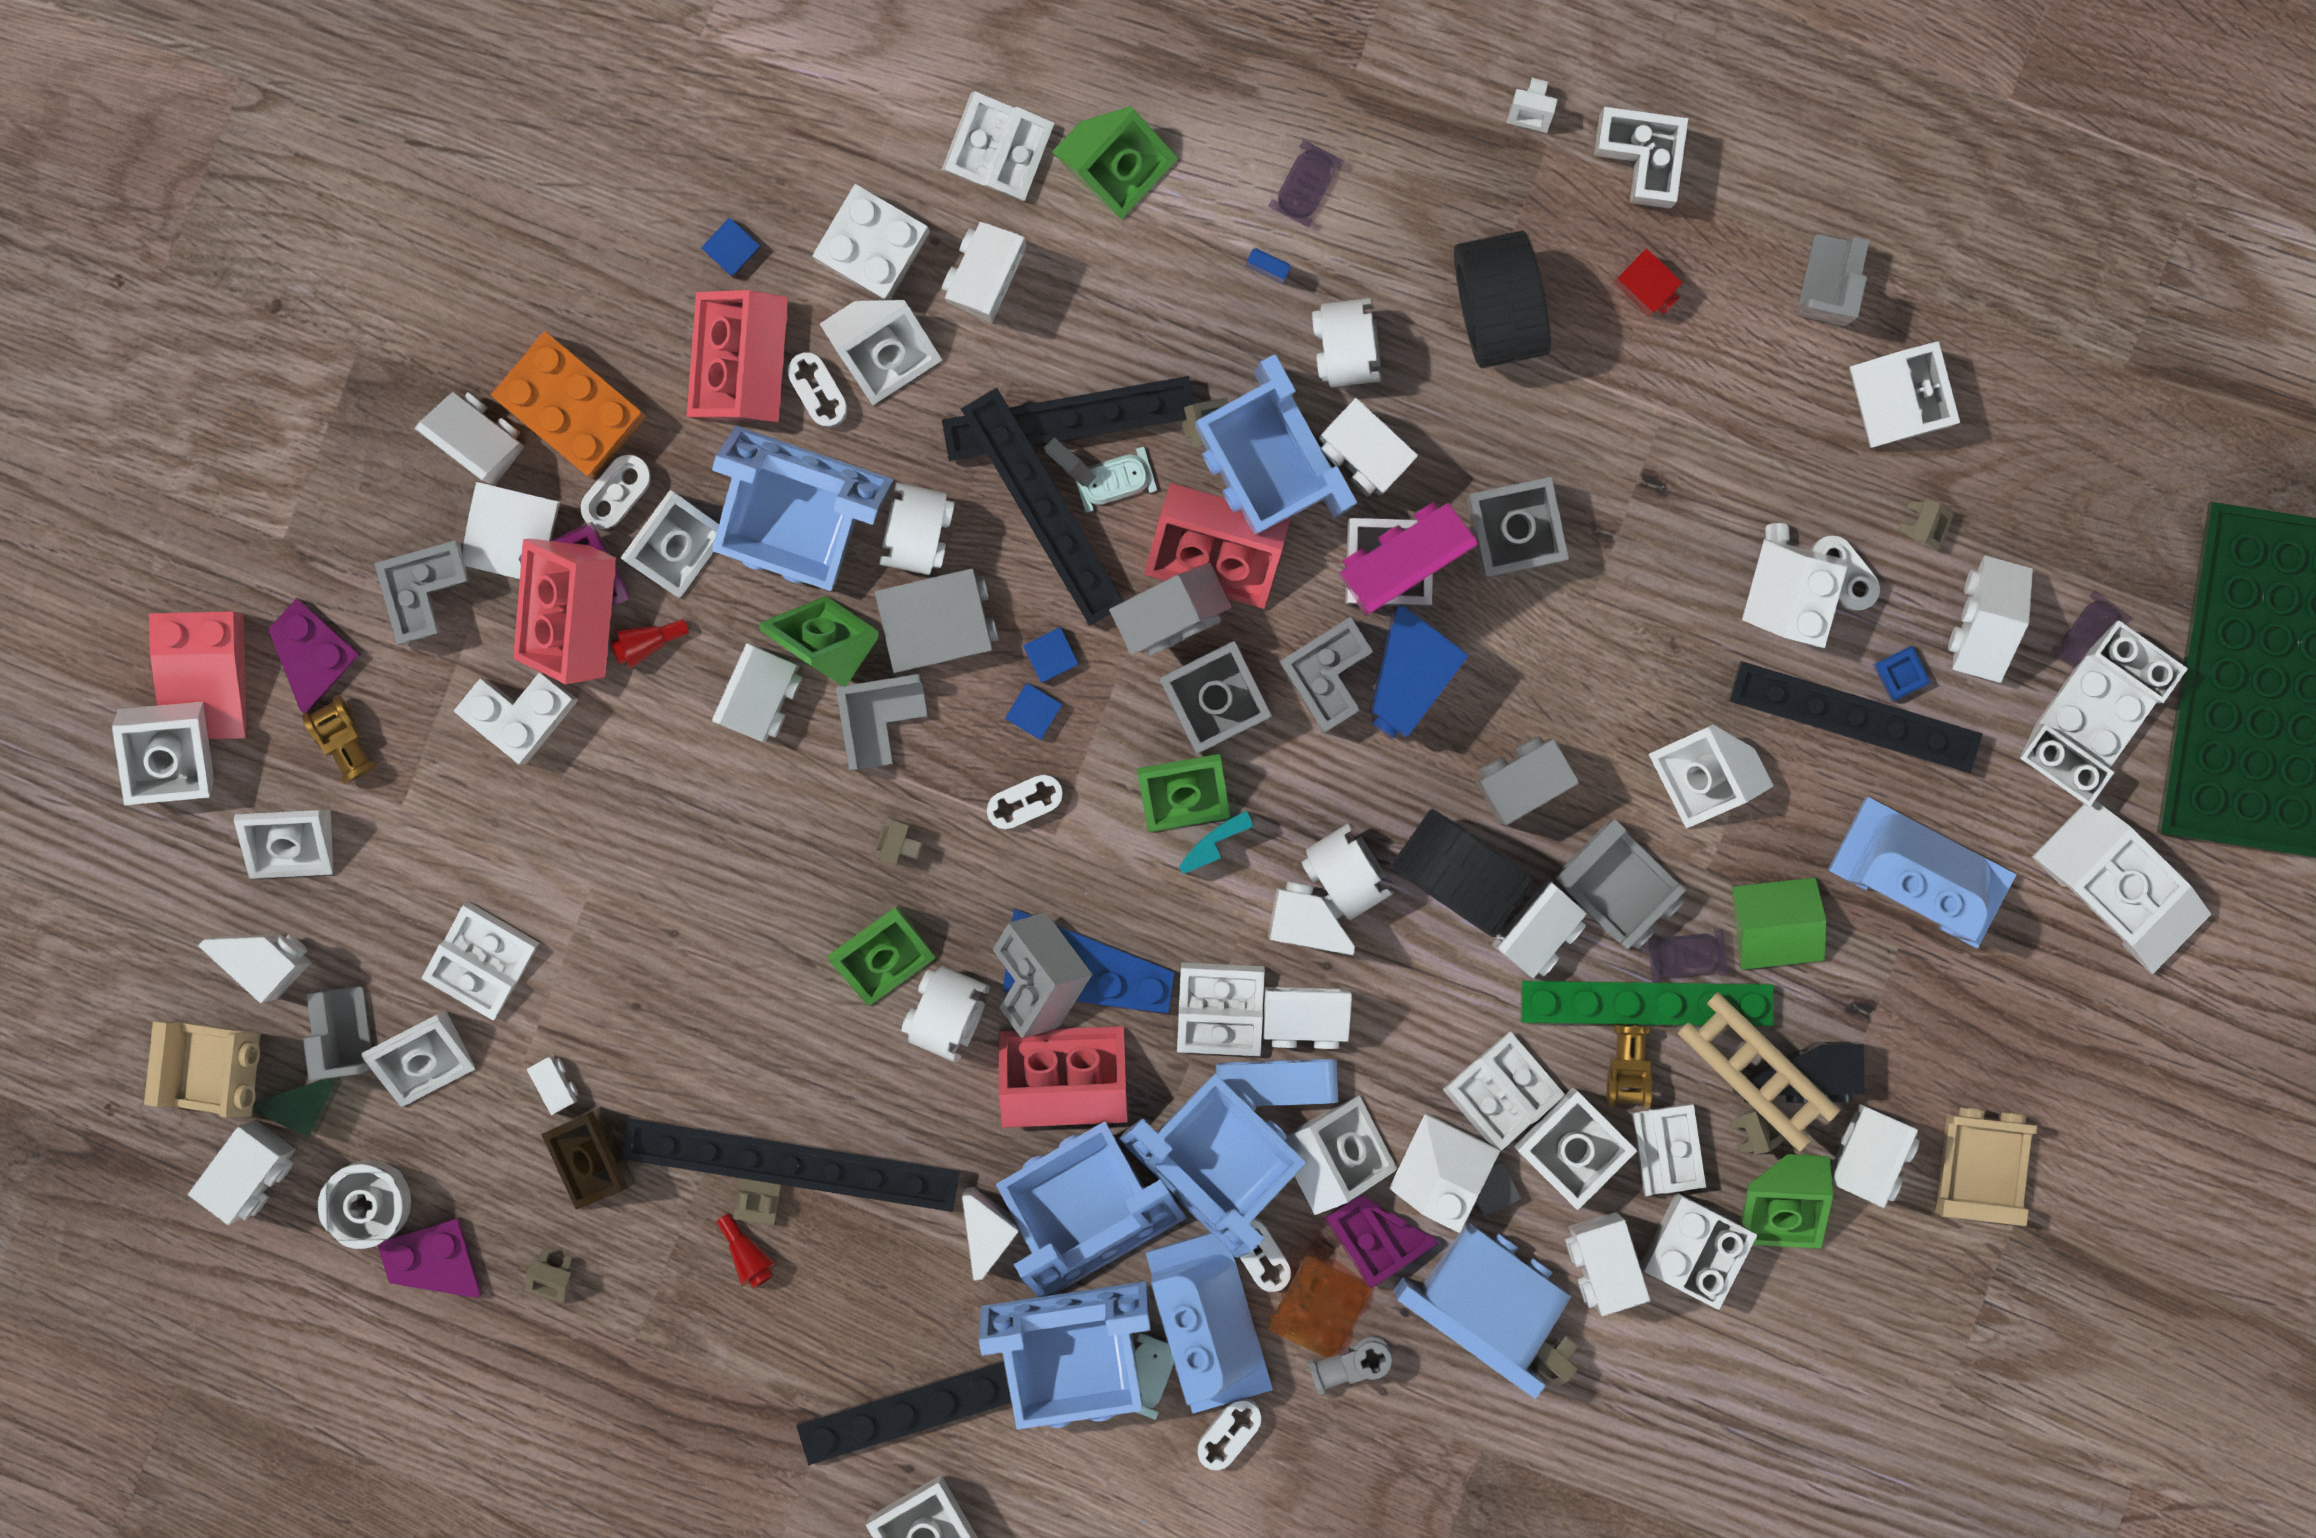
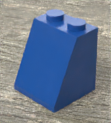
M1403 605L1396 607L1391 614L1369 712L1376 717L1372 724L1391 739H1395L1398 734L1401 737L1409 736L1469 656Z

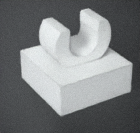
M1532 78L1527 91L1516 89L1509 110L1508 124L1544 133L1548 132L1557 99L1545 96L1548 81Z

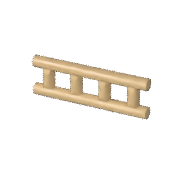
M1719 992L1716 993L1707 1003L1716 1013L1699 1030L1688 1022L1677 1034L1785 1139L1801 1152L1811 1141L1802 1131L1819 1114L1830 1122L1841 1110ZM1727 1025L1746 1041L1729 1060L1710 1043ZM1758 1054L1777 1071L1760 1089L1741 1073ZM1788 1084L1808 1101L1791 1119L1772 1103Z

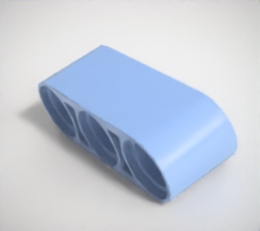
M1337 1060L1226 1062L1216 1064V1075L1235 1093L1241 1091L1247 1095L1256 1106L1329 1104L1338 1102Z

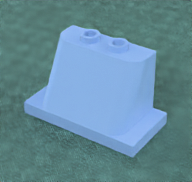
M1276 354L1261 361L1253 372L1260 387L1195 422L1196 430L1207 450L1202 453V457L1213 476L1220 473L1227 486L1226 489L1222 490V493L1229 507L1234 513L1240 510L1255 535L1322 500L1325 502L1333 519L1349 511L1357 504L1338 467L1335 466L1331 469L1292 398L1295 389Z
M735 426L717 453L712 468L713 471L732 477L712 551L740 560L751 569H766L781 574L784 579L790 582H805L832 591L857 520L873 525L890 494L894 479Z
M1865 797L1827 869L1832 874L1863 890H1867L1869 887L1940 924L1938 929L1977 949L2017 875L1870 797Z
M1214 1074L1156 1132L1141 1119L1128 1128L1117 1141L1158 1181L1161 1179L1171 1194L1238 1258L1253 1251L1264 1240L1249 1223L1306 1162L1284 1141L1287 1136L1280 1127L1270 1120L1265 1123L1254 1112L1257 1107L1247 1095L1241 1091L1235 1093L1223 1080Z
M1105 1121L1082 1135L1069 1136L1059 1144V1148L1049 1154L1029 1159L1023 1165V1169L996 1184L1032 1252L1031 1255L1014 1265L1021 1279L1038 1297L1057 1294L1187 1218L1181 1206L1161 1179L1144 1188Z
M1468 1221L1420 1288L1402 1276L1393 1291L1399 1302L1536 1399L1545 1387V1384L1539 1374L1529 1368L1572 1296L1549 1279L1553 1272L1539 1261L1532 1258L1529 1263H1526L1515 1255L1519 1248L1507 1238L1498 1233L1495 1239H1493Z
M1211 1232L1145 1251L1151 1270V1284L1184 1397L1187 1406L1190 1405L1192 1413L1273 1390L1234 1255Z
M1147 1281L981 1306L979 1330L981 1354L988 1355L1003 1352L1016 1429L1044 1425L1059 1428L1069 1425L1072 1421L1084 1419L1105 1421L1114 1415L1142 1411V1398L1132 1333L1150 1330Z

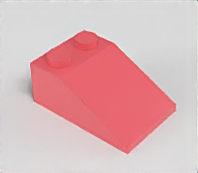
M234 611L149 613L150 659L157 706L203 702L208 739L247 738L244 613Z

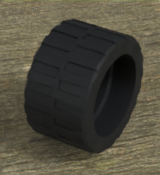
M1521 230L1456 244L1454 247V265L1459 298L1468 338L1477 365L1483 369L1548 355L1551 350L1548 310L1539 267L1528 234Z
M1430 809L1391 864L1392 868L1490 937L1497 936L1534 882L1533 877L1434 809Z

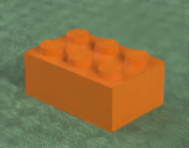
M546 331L539 336L491 394L495 400L582 473L593 480L647 417L645 413Z

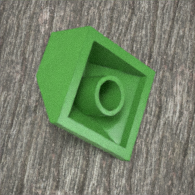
M1130 106L1080 121L1052 151L1066 169L1121 220L1178 159L1135 109Z
M1787 1154L1748 1185L1740 1225L1757 1234L1753 1245L1822 1248L1833 1200L1830 1156Z

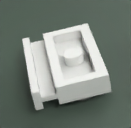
M1689 1103L1632 1112L1644 1195L1652 1196L1660 1193L1705 1188L1706 1183L1694 1104Z

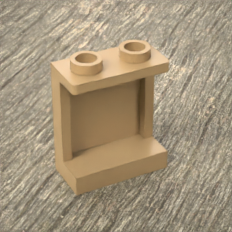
M153 1021L144 1105L154 1107L174 1106L217 1113L220 1117L225 1118L252 1117V1108L256 1097L255 1080L257 1063L260 1058L259 1044L261 1033L183 1021Z
M1960 1107L1959 1114L1947 1113L1935 1212L1943 1217L2027 1226L2028 1209L2024 1208L2031 1138L2032 1134H2037V1125L2026 1122L2027 1115L2012 1112H2001V1119L1984 1117L1985 1110L1969 1107Z

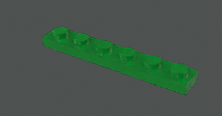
M1521 980L1520 1022L1686 1025L1690 1022L1692 1025H1704L1716 1013L1707 1003L1719 992L1753 1026H1773V984Z

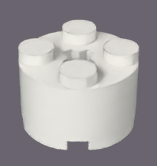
M1372 298L1321 304V310L1312 311L1314 334L1318 337V340H1323L1324 347L1323 353H1317L1319 378H1322L1323 382L1329 381L1330 387L1381 382V374L1378 371L1373 372L1372 368L1381 366L1376 319H1372V313H1366V309H1374Z
M897 482L894 492L902 493L901 500L895 499L894 502H891L882 548L890 549L889 557H880V565L930 575L932 568L938 569L942 565L946 543L938 541L941 527L947 528V526H950L954 502L946 500L947 493Z
M1351 823L1345 824L1307 848L1308 858L1301 862L1310 879L1314 883L1320 880L1329 893L1324 897V900L1336 919L1344 915L1348 920H1352L1394 894L1391 885L1383 889L1380 881L1386 875L1364 839L1359 837L1353 840L1349 832L1355 829Z
M940 966L937 971L928 969L919 985L918 992L923 994L918 1008L917 1010L913 1008L909 1010L901 1031L909 1034V1043L952 1062H958L962 1055L955 1053L959 1044L968 1047L986 1005L985 1002L979 1000L980 993L989 994V985L945 966Z
M377 1160L357 1161L337 1171L322 1188L318 1200L319 1218L326 1231L342 1245L355 1249L371 1248L394 1236L404 1226L411 1208L410 1190L400 1170ZM364 1195H366V1200L372 1201L373 1208L368 1210L367 1213H365L363 1206L357 1205V1200L364 1197Z

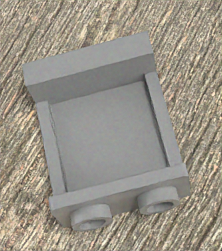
M973 568L874 591L894 674L980 653L992 652V642L999 641L994 616L986 618L982 601L990 600L984 575L976 577Z
M1610 818L1552 878L1623 948L1629 949L1634 945L1638 949L1654 934L1655 930L1651 926L1661 915L1668 919L1682 906L1684 900L1680 896L1686 889L1680 883H1677L1626 832L1627 830L1616 819Z

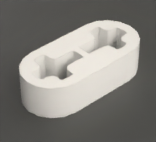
M812 353L796 355L788 366V376L808 413L822 427L832 428L838 426L844 421L848 407L827 367L818 356ZM804 361L809 366L817 364L819 368L814 372V377L819 386L812 389L805 378L797 380L796 375L801 372L799 364ZM822 391L830 402L836 400L839 402V406L835 408L837 416L833 419L826 415L819 417L817 411L822 406L816 395Z
M1040 775L997 793L990 799L987 805L988 819L998 828L1010 829L1048 813L1058 807L1062 801V786L1052 776ZM1043 781L1046 787L1054 786L1056 793L1051 795L1052 803L1045 806L1042 800L1028 804L1026 797L1037 792L1036 784ZM1005 798L1008 804L1021 799L1024 807L1012 813L1013 821L1007 823L1004 817L998 819L995 817L994 811L999 808L998 801Z
M1254 1218L1249 1224L1254 1229L1258 1228L1260 1230V1235L1264 1238L1259 1244L1262 1250L1258 1253H1255L1253 1250L1240 1256V1259L1261 1289L1268 1292H1277L1288 1284L1291 1278V1268L1267 1227L1261 1220ZM1265 1255L1273 1266L1278 1264L1283 1266V1269L1279 1272L1281 1280L1276 1283L1271 1278L1266 1280L1261 1278L1265 1268L1260 1258Z
M1244 1398L1227 1404L1201 1436L1198 1442L1197 1454L1200 1462L1210 1470H1221L1229 1466L1258 1431L1261 1425V1413L1254 1401ZM1246 1408L1251 1409L1250 1419L1253 1423L1249 1427L1246 1424H1241L1234 1433L1231 1432L1229 1429L1235 1422V1416L1232 1412L1235 1409L1241 1412ZM1224 1435L1229 1437V1440L1223 1447L1226 1456L1223 1459L1219 1456H1215L1212 1460L1207 1457L1209 1449L1206 1444L1209 1441L1217 1444Z

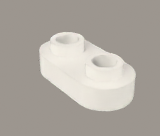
M623 455L616 458L582 499L581 514L586 523L593 522L595 528L600 530L611 529L620 523L651 483V471L646 462L634 455ZM634 469L638 474L637 481L634 484L628 485L624 482L623 475L627 470ZM602 501H607L611 506L610 513L605 517H600L596 511L597 505Z
M1827 536L1818 540L1811 548V551L1826 554L1829 549H1835L1839 552L1840 558L1846 559L1847 570L1838 599L1840 604L1853 611H1860L1871 607L1877 601L1880 593V585L1876 576L1845 539L1839 536ZM1857 581L1862 582L1866 587V592L1862 597H1857L1852 592V586Z

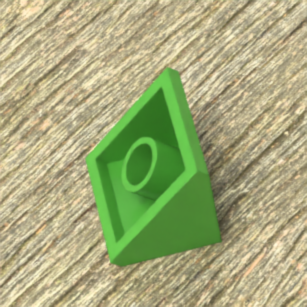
M827 596L759 623V630L843 687H846L878 639V631Z
M1220 754L1137 768L1148 832L1230 818Z
M1815 877L1731 886L1741 970L1825 961L1827 920Z
M899 905L827 956L831 964L868 1007L936 959L934 953Z

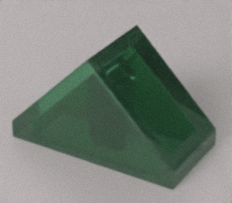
M341 1077L321 1079L253 1104L254 1112L308 1138L317 1134L342 1082Z

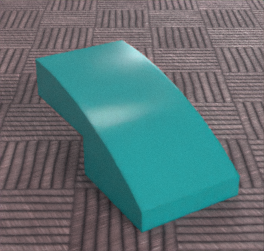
M1244 811L1230 818L1205 835L1180 863L1179 868L1182 874L1221 859L1215 842L1254 827L1248 812Z

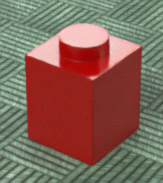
M1647 248L1613 282L1648 317L1656 310L1664 315L1680 298L1675 291L1682 284Z

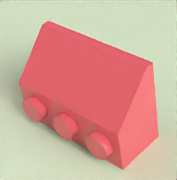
M752 290L696 292L686 417L740 422H779L785 332L788 320L787 296Z
M1170 483L1144 575L1166 581L1178 574L1211 563L1228 599L1265 609L1291 517L1255 535L1240 510L1234 513L1225 498Z
M530 538L523 539L513 659L564 684L604 678L608 657L616 557L589 545Z
M1124 1026L1053 1029L1023 1039L1017 1031H999V1101L1002 1128L1101 1124L1104 1121L1106 1123L1128 1122Z

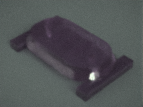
M1303 139L1299 148L1306 152L1297 157L1279 191L1278 201L1272 199L1268 207L1309 228L1313 220L1308 218V216L1316 210L1334 175L1333 166L1340 169L1344 161Z
M2095 590L2089 597L2095 602L2089 604L2068 631L2063 639L2062 649L2054 645L2050 651L2074 669L2081 663L2090 648L2117 620L2127 624L2132 618Z
M1723 929L1714 930L1715 937L1709 934L1666 937L1657 942L1656 936H1651L1648 939L1652 983L1661 982L1660 975L1668 978L1712 973L1717 968L1719 976L1728 975Z

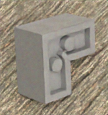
M1820 234L1813 237L1796 316L1843 327L1858 318L1867 276H1862L1870 240L1852 237L1847 241Z
M455 540L374 563L397 645L413 644V641L440 634L429 593L469 582L461 554L463 550L462 542Z
M1352 617L1347 618L1278 662L1322 733H1325L1360 711L1338 676L1342 671L1373 653Z
M920 674L847 685L846 687H836L849 771L894 764L887 723L928 716L923 680Z
M1046 913L1008 923L992 949L1015 980L999 1008L1022 1039L1058 1028L1093 975Z
M356 986L306 994L312 1036L303 1038L309 1080L356 1075L371 1070L362 1056L363 1052L372 1048L364 987Z

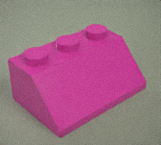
M1434 501L1413 515L1417 523L1403 531L1398 524L1378 537L1382 545L1367 554L1365 549L1361 548L1342 560L1346 568L1338 574L1365 616L1479 544L1448 503L1439 508Z

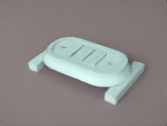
M1144 447L1136 449L1138 456L1128 454L1088 467L1097 477L1088 487H1083L1076 481L1086 513L1094 511L1092 503L1096 505L1110 503L1138 494L1146 487H1148L1149 493L1157 491Z
M1140 1333L1137 1341L1143 1344L1137 1348L1135 1356L1142 1394V1411L1136 1413L1156 1420L1159 1411L1152 1408L1159 1403L1174 1365V1359L1169 1343Z

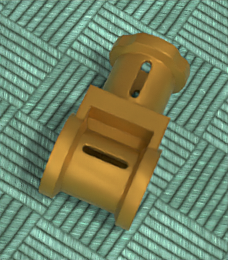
M341 695L334 696L332 703L313 714L309 712L302 714V720L312 739L321 748L324 755H332L343 774L341 781L344 785L366 775L377 767L374 761L368 760L358 740L363 738L357 727V721L350 707Z
M1613 1025V1032L1617 1033L1616 1058H1610V1069L1607 1073V1107H1614L1616 1103L1641 1104L1642 1108L1649 1109L1652 1099L1651 1061L1645 1059L1646 1035L1651 1033V1027ZM1622 1087L1638 1088L1637 1090H1621Z

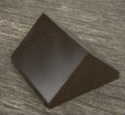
M601 1107L541 1134L576 1210L619 1193L635 1183L626 1160L622 1159L621 1149Z

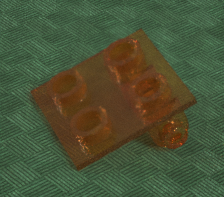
M1308 1253L1304 1260L1300 1259L1299 1264L1301 1266L1293 1281L1288 1282L1287 1286L1289 1288L1287 1292L1281 1294L1283 1299L1275 1314L1270 1315L1269 1319H1271L1267 1330L1329 1358L1338 1354L1372 1288H1369L1366 1283L1322 1263V1260Z

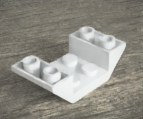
M2117 620L2082 657L2033 728L2020 759L2090 807L2114 774L2110 768L2154 705L2165 702L2188 668Z
M2096 800L2090 807L2083 804L2032 856L2061 886L2069 887L2124 941L2121 945L2151 974H2154L2211 915L2192 886L2132 827Z

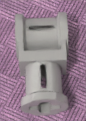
M1366 1336L1359 1340L1356 1345L1340 1350V1354L1317 1362L1314 1359L1307 1360L1316 1390L1319 1396L1326 1394V1389L1348 1381L1352 1384L1364 1379L1375 1380L1382 1378L1390 1370L1392 1359L1390 1347L1385 1340L1377 1336ZM1368 1349H1373L1376 1354H1384L1379 1357V1365L1372 1367L1370 1361L1362 1362L1366 1358V1351Z

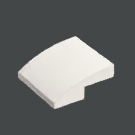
M973 91L970 94L941 170L1006 196L1025 201L1054 122Z
M476 482L462 550L465 566L520 579L521 563L518 559L522 554L523 539L551 541L560 502Z
M467 901L461 907L446 938L439 944L421 979L494 1021L526 969L539 942Z
M1181 962L1177 1052L1261 1056L1265 966Z
M1508 1032L1442 1089L1491 1146L1501 1151L1530 1124L1538 1121L1565 1096L1563 1091L1512 1032Z

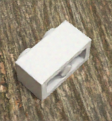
M552 1055L527 1068L551 1115L578 1101L576 1098L578 1091L572 1081L567 1082L563 1074L566 1072V1069L559 1058L555 1059Z

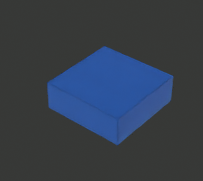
M730 217L701 247L732 278L761 248Z
M1257 248L1252 249L1246 262V267L1281 284H1284L1291 268L1290 264Z
M1061 627L1023 645L1041 683L1079 665Z
M1913 645L1873 664L1891 701H1895L1931 683Z
M1026 683L1005 719L1041 740L1062 707V704Z

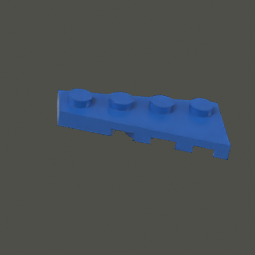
M1014 908L1012 922L1031 917L1032 915ZM1056 925L1093 974L1077 998V1002L1169 1014L1174 971ZM1007 969L1005 970L1003 992H1009L1015 982Z

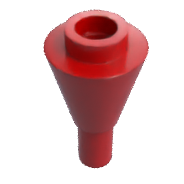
M683 618L659 628L658 626L615 630L617 639L610 641L618 664L626 662L629 669H632L665 646L664 643L688 635L689 630Z
M730 1213L716 1221L730 1244L729 1250L741 1286L750 1284L752 1289L770 1280L774 1276L771 1269L777 1263L747 1235L742 1233Z

